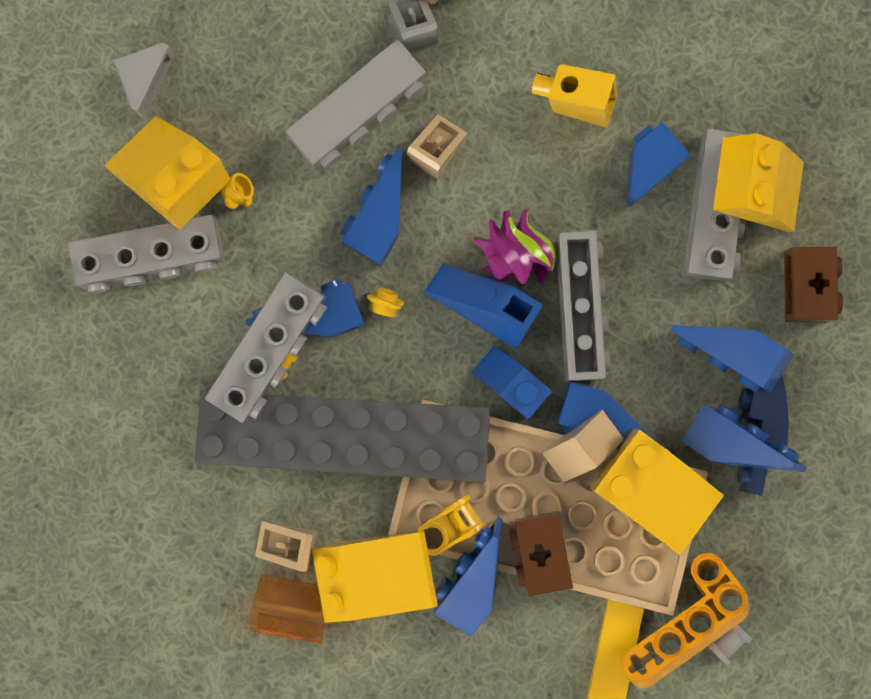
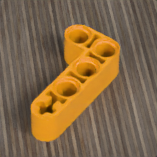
M703 553L698 555L691 565V574L694 582L704 597L631 648L624 655L622 669L634 686L648 688L740 624L748 616L750 606L744 588L717 555ZM706 567H714L719 570L718 576L711 581H705L699 577L701 571ZM729 596H736L742 600V603L738 609L728 611L722 607L723 600ZM699 617L711 620L710 628L703 633L695 632L692 629L693 622ZM675 638L681 642L680 649L676 653L665 654L662 652V645L666 640ZM652 650L655 651L658 658L662 661L661 664L658 665L650 654ZM639 661L647 669V672L643 675L635 667V664Z

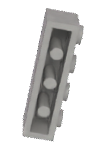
M397 39L285 132L290 141L316 171L322 166L328 169L341 158L342 155L339 152L350 143L352 146H356L369 135L370 132L367 130L377 121L384 123L391 118L397 111L395 106L403 99L412 100L425 88L423 83L426 81V71L400 40Z
M707 129L701 135L682 276L726 282L732 279L733 274L738 273L741 256L740 253H736L737 238L741 239L743 236L745 219L714 211L713 205L723 137L745 134Z
M213 215L192 218L181 230H178L171 223L68 243L75 285L88 289V293L110 290V284L123 282L124 286L141 285L146 283L145 277L159 275L161 280L180 277L181 270L195 268L196 273L217 269L216 263L225 262L218 221Z
M596 231L559 233L555 242L565 382L605 379L606 372L610 371L609 350H604L603 335H608L607 314L602 313L601 299H605L606 295L604 277H599L598 263L603 262L602 241H597Z
M285 272L208 392L205 400L241 423L247 421L250 416L256 419L267 403V400L262 397L271 385L276 388L285 376L287 369L283 365L290 354L296 357L308 339L303 336L305 330L310 323L316 326L328 307L323 305V302L327 296L293 274Z

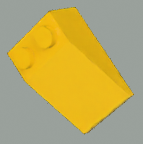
M157 116L145 125L105 164V167L178 230H181L231 180L219 157L194 137Z
M757 133L723 137L713 210L782 231L794 232L804 162L783 142Z
M633 429L590 487L591 490L679 555L682 554L724 496L671 452L639 429Z
M424 531L340 541L312 549L325 623L354 621L438 606Z

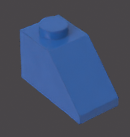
M663 122L655 129L648 125L633 138L637 144L632 148L629 155L626 203L630 207L691 156Z
M495 345L471 372L524 419H529L552 392L525 367Z

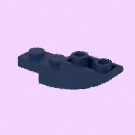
M780 376L771 392L762 387L757 392L743 387L738 401V408L743 409L741 417L755 420L754 425L769 434L766 441L775 447L779 443L787 446L789 426L788 402L783 376ZM739 466L737 483L741 484L740 491L762 496L768 469Z

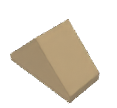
M437 114L407 150L408 161L438 180L465 139L467 132Z
M601 409L542 451V453L562 481L566 482L597 468L624 438Z
M261 521L255 557L306 572L311 566L312 549H314L317 530Z

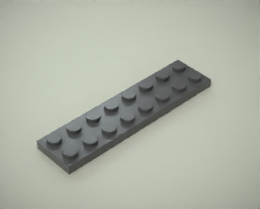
M200 390L195 463L486 482L490 408L264 394L262 398L266 399L267 403L256 419L250 416L247 421L241 423L205 400L209 391Z

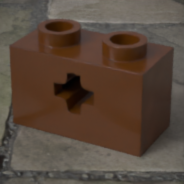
M792 247L784 251L785 322H831L838 320V314H841L843 309V297L841 292H838V278L842 274V259L840 256H837V247ZM813 279L815 283H820V289L815 290L814 287H809L808 282Z
M559 512L514 519L516 528L508 530L512 551L520 550L523 564L515 566L519 588L527 587L528 596L572 589L573 583ZM541 544L544 550H550V554L544 556L545 563L538 564L535 557L529 558V553L535 552L534 545Z

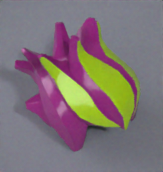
M523 209L516 226L509 210L503 212L501 229L497 227L494 220L490 219V239L477 237L473 239L475 243L483 248L487 256L486 260L489 263L488 266L480 270L488 272L496 281L519 280L521 284L526 283L529 274L534 272L539 283L543 284L548 271H553L557 259L556 249L546 236L536 231L529 224L528 211Z

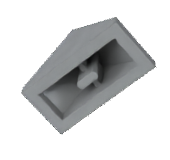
M387 0L399 40L408 51L438 42L437 24L426 0Z
M160 43L114 60L130 106L140 117L146 118L175 57L174 52L167 44Z

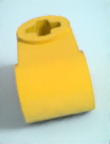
M469 494L440 510V513L419 526L417 532L424 531L429 527H435L443 535V540L438 547H427L428 555L435 556L456 543H461L475 535L484 526H488L485 521H480L469 503L471 499ZM458 511H462L469 523L468 526L465 525Z

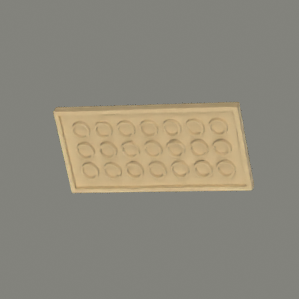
M422 399V403H421V404L443 405V404H439V403H435V402H431V401H427V400H423V399ZM490 417L486 482L416 477L402 478L388 535L417 532L421 524L440 513V510L469 494L471 497L469 503L480 521L486 522L487 527L490 528L497 517L503 519L498 571L517 575L515 566L523 564L520 550L512 551L508 529L516 528L514 519L558 511L573 583L571 590L673 616L691 542L682 554L679 555L590 489L618 450L617 448L597 468L563 482L542 451L565 435ZM689 467L706 480L708 471ZM461 510L458 511L465 525L468 526L469 523ZM429 527L424 530L427 547H438L443 540L441 531L435 527ZM478 533L461 543H456L437 555L458 560L464 552L470 554L475 547L473 543ZM541 544L534 545L535 552L529 553V558L535 557L538 564L545 563L544 556L550 554V550H544Z

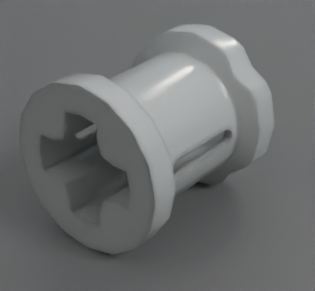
M737 625L707 647L728 666L731 663L730 658L744 643L749 644L753 639Z

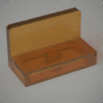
M261 575L251 608L250 631L322 644L325 621L318 585Z

